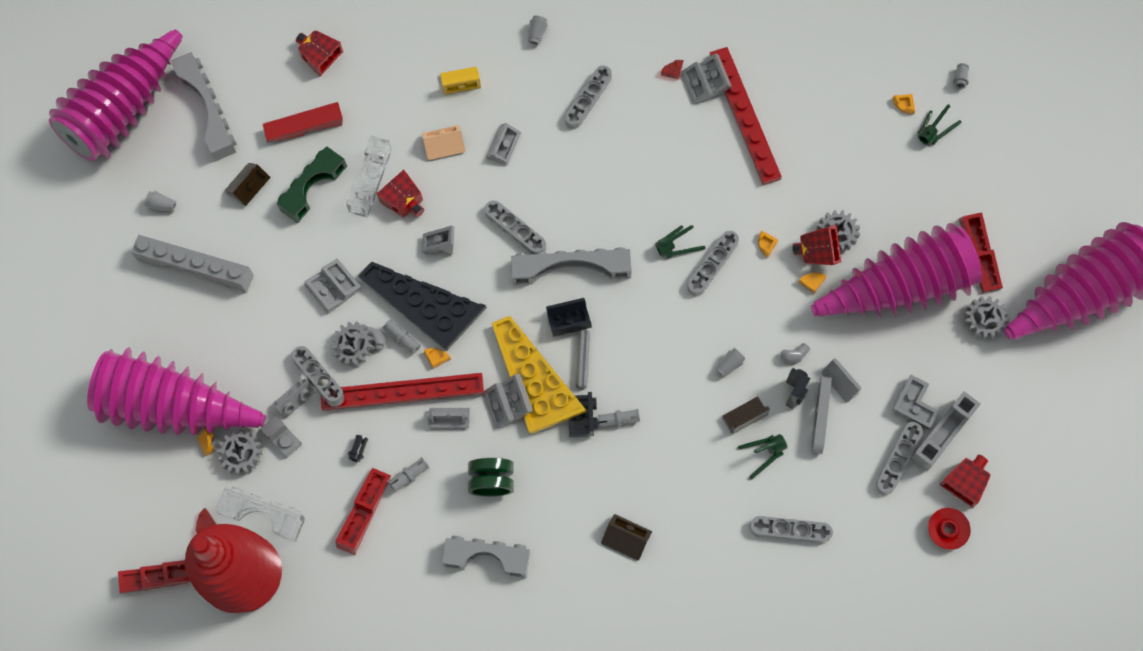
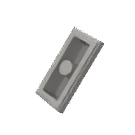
M507 123L500 125L486 158L507 165L521 132Z
M834 358L822 370L821 373L824 377L832 378V387L845 402L851 401L860 393V385L837 359Z

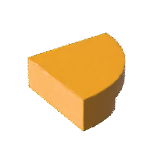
M912 94L893 96V103L900 111L907 114L915 113Z
M761 230L758 239L759 248L766 257H769L777 245L778 239Z
M808 273L802 276L798 282L815 294L827 276L821 273Z
M434 348L423 350L433 369L451 360L445 351Z
M207 428L197 437L204 456L210 455L214 449V446L211 447V438L214 437V434L208 433Z

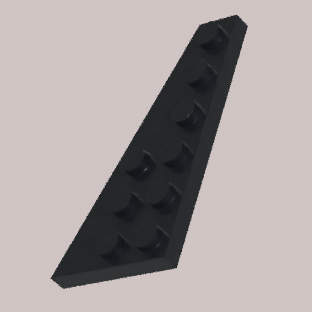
M371 262L358 275L359 279L446 351L487 308L484 304L470 301L466 297L457 296L450 291L424 281H418L406 274L402 275L393 269Z

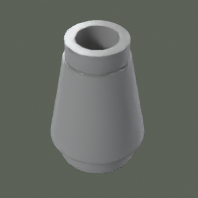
M533 16L530 20L528 41L530 44L539 45L548 26L546 18Z
M149 191L145 206L151 210L174 212L176 201L157 191Z
M733 348L724 356L716 371L722 377H725L743 365L745 357L736 348Z

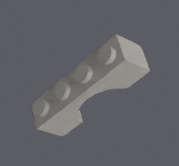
M963 391L910 459L925 471H928L981 403Z
M452 536V538H446L442 564L444 567L465 569L471 560L478 556L486 555L499 560L504 567L506 575L527 578L530 549H526V546L521 544H514V547L505 546L506 543L499 541L487 544L482 539L474 538L472 541H465L464 537Z

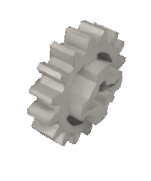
M833 210L832 215L827 212L825 218H820V224L817 225L816 229L819 230L832 225H837V230L842 227L841 231L838 232L839 247L842 253L844 247L850 250L852 245L856 244L860 233L857 232L860 229V225H855L856 218L850 219L851 213L846 216L844 215V210L840 214Z
M981 296L978 301L974 299L971 302L972 305L969 304L967 306L964 317L968 319H966L964 324L970 325L968 331L974 330L975 337L980 334L982 340L987 336L992 340L995 335L999 337L1002 331L1006 329V324L1009 323L1010 319L1005 317L1009 314V311H1003L1005 304L998 305L999 299L993 302L991 296L987 300ZM989 313L988 320L984 323L985 316Z
M348 322L347 327L341 325V331H335L337 337L331 339L335 342V345L331 346V349L335 351L333 355L339 358L340 362H345L349 366H351L352 362L355 365H359V360L366 362L365 356H372L369 350L375 349L371 345L375 341V338L371 337L373 332L359 322H355L354 325Z
M242 429L239 430L238 434L231 431V437L224 435L226 441L219 442L222 449H217V453L221 455L217 459L219 462H223L221 466L224 469L228 468L231 474L234 470L238 475L241 474L242 470L248 474V468L256 469L254 463L261 462L258 455H263L262 450H259L262 444L257 442V436H252L250 431H247L246 434H244ZM241 440H247L250 443H242ZM239 447L242 449L241 458L239 457V455H237L239 454ZM229 461H238L239 465L232 464Z

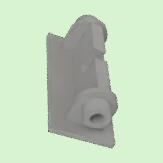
M305 379L299 380L298 383L289 389L291 391L290 395L284 393L279 399L275 400L276 403L273 406L284 419L316 393Z
M429 408V412H427L428 428H469L470 408Z

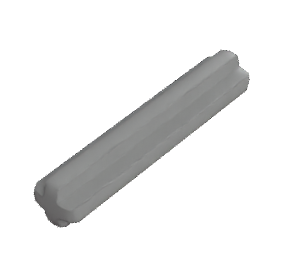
M588 330L579 331L576 387L582 389L587 388L590 331Z

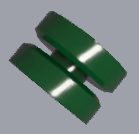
M480 458L468 462V474L473 477L468 481L469 494L497 497L514 492V481L509 478V476L514 474L513 461L503 458Z

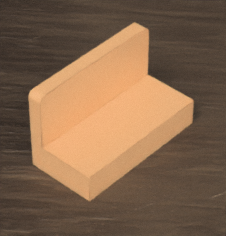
M459 125L422 133L428 160L465 152Z

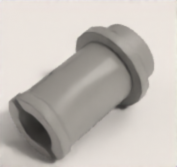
M965 63L957 65L956 78H954L953 84L958 89H964L969 83L967 79L969 65Z

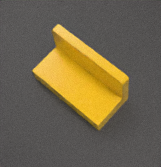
M477 67L440 74L444 95L481 88Z

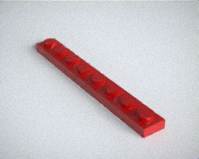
M728 47L711 51L709 57L715 53L719 55L732 87L724 91L762 185L781 180V173Z
M482 373L341 387L344 401L341 405L334 407L327 404L321 395L320 397L321 409L326 411L484 394ZM332 390L329 391L331 397H338V395H334Z

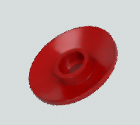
M942 508L930 517L928 533L931 540L937 546L947 550H955L966 544L971 534V527L967 517L959 510ZM944 527H949L951 533L947 534L944 531Z

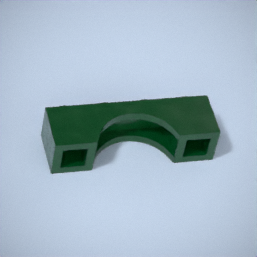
M327 146L320 150L314 161L304 168L300 177L294 179L290 188L279 196L277 205L280 211L299 223L310 210L307 203L309 188L320 180L330 179L335 181L347 168L345 159Z

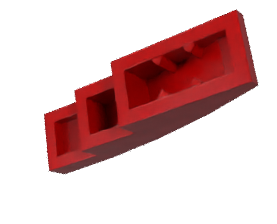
M185 560L164 562L162 565L144 566L134 570L118 571L119 594L191 583L185 569Z

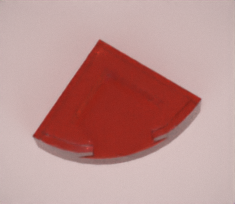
M674 60V62L665 65L661 71V76L679 80L684 60Z
M206 508L198 515L196 532L198 533L206 527L217 525Z

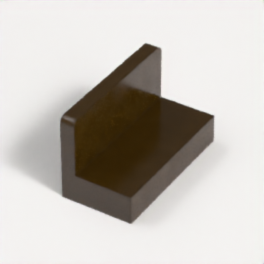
M248 163L224 191L227 194L233 195L242 205L247 206L271 177L258 164Z
M757 396L724 414L722 418L733 435L768 416L770 408L768 406L764 407Z
M614 514L601 543L635 560H640L652 531Z

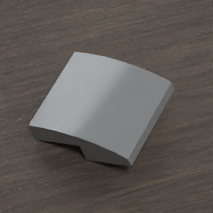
M716 53L701 63L695 62L681 71L695 104L713 98L732 87L721 59Z
M338 258L323 266L320 273L307 279L304 283L305 287L327 313L342 305L361 289V286Z
M514 374L504 382L495 383L484 391V397L495 429L511 424L533 412L520 374Z

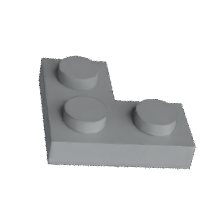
M910 375L892 411L930 430L939 410L921 401L929 383Z

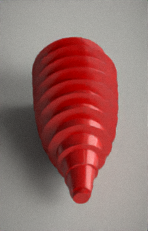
M217 524L206 527L191 539L185 553V569L191 584L208 603L221 611L242 613L257 610L271 600L280 585L282 565L277 551L266 539L247 528L233 524Z

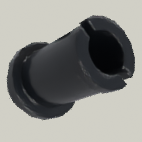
M362 435L355 436L352 449L348 451L349 460L360 462L364 458L363 452L368 441L367 437Z

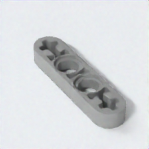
M599 66L594 71L566 112L565 123L569 128L576 129L581 126L610 83L612 71L608 66ZM604 73H606L607 75L602 77L601 83H600V82H599V80H600V74L603 75ZM591 86H596L599 91L597 93H590L588 89ZM580 101H587L589 103L586 108H581L578 104ZM576 111L579 112L577 114V120H573V122L570 121V117L574 118L576 115Z
M492 200L485 205V213L488 219L531 254L546 251L544 238L500 202ZM497 207V212L501 215L500 218L497 213H491L490 208L495 209ZM511 218L514 223L511 226H505L503 220ZM526 230L528 232L527 237H518V231ZM532 238V241L535 244L541 243V248L537 247L534 249V244L530 241V239Z
M726 231L723 233L688 282L690 294L694 296L703 294L734 252L739 242V237L735 232ZM733 238V243L730 242L726 249L724 247L726 240ZM720 251L724 254V258L717 260L713 254ZM709 266L713 269V273L705 275L702 269ZM701 277L703 280L701 281L700 288L693 289V283L697 284Z
M304 346L296 347L291 353L294 364L327 404L333 407L341 405L344 401L341 387L308 348ZM299 355L305 356V363L301 357H298ZM311 366L318 367L313 373L307 372V369ZM322 379L329 381L325 386H319L318 382ZM332 390L334 395H338V397H331L329 391Z
M820 377L811 453L822 454L824 450L831 377Z
M909 422L903 428L876 482V489L880 494L889 495L896 488L923 433L921 425L917 422ZM913 427L916 429V434L912 436L910 441L906 440L910 434L909 430ZM901 444L907 445L909 453L906 455L901 454L898 446ZM891 462H897L900 465L899 472L890 470L889 465ZM888 476H891L890 487L884 489L881 482H885Z
M757 516L750 524L752 534L758 537L826 543L833 535L831 526L822 522ZM758 521H761L763 526H769V522L773 523L771 533H768L769 528H763L760 532L754 525H757ZM778 523L784 524L787 529L786 533L778 534L775 530V525ZM799 525L805 526L808 531L807 535L799 536L796 533V527ZM811 526L814 527L813 531H820L821 528H824L828 535L821 538V534L814 533L813 538L810 537L812 532Z

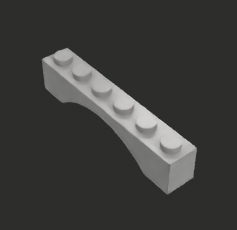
M190 52L170 60L181 84L195 91L205 101L208 123L204 140L214 161L236 153L234 145H237L233 135H229L227 132L230 127L226 119H222L220 116L223 114L219 103L215 104L213 100L216 98L213 89H208L207 84L210 82L206 73H201L200 69L203 66L199 57L195 58L193 53Z
M139 234L131 250V253L138 261L154 266H168L186 270L246 293L254 276L248 266Z
M618 247L614 250L599 248L594 251L576 250L575 252L567 253L566 251H556L550 254L537 252L533 255L518 253L515 256H511L513 285L533 284L547 273L567 267L593 269L610 279L631 278L632 272L630 249Z

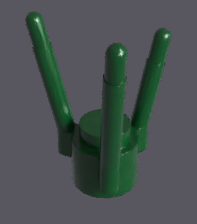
M950 104L946 105L932 125L927 126L933 113L932 110L929 111L922 127L917 132L918 139L926 145L932 143L935 145L940 138L962 123L959 120L937 135L938 130L935 127L950 108Z
M681 225L655 243L660 256L666 255L667 258L703 250L706 247L699 246L672 251L675 249L673 241L693 229V225L685 229Z
M781 434L771 435L765 439L738 446V449H744L766 443V445L755 449L754 453H759L766 449L771 454L774 453L770 459L750 475V479L756 477L778 457L784 455L783 450L788 447Z

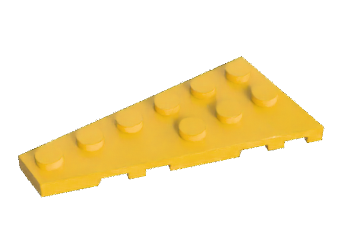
M510 315L492 322L509 376L511 377L514 374L521 375L533 412L524 417L530 434L588 412Z

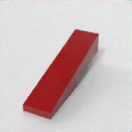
M335 102L263 123V130L266 141L273 142L305 136V132L342 126L343 117L339 103Z
M982 212L959 218L960 225L969 235L980 261L982 281L979 284L982 292L1003 288L995 252L990 247Z
M374 468L371 469L354 501V507L335 541L336 548L356 555L391 475Z

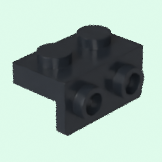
M585 298L546 307L553 337L592 328Z
M792 368L786 380V383L794 387L786 403V406L791 409L796 404L800 406L808 392L806 387L811 378L801 369Z
M588 392V395H575L588 412L569 419V437L594 436V430H598L597 417H593V410H597L596 398H592V392Z

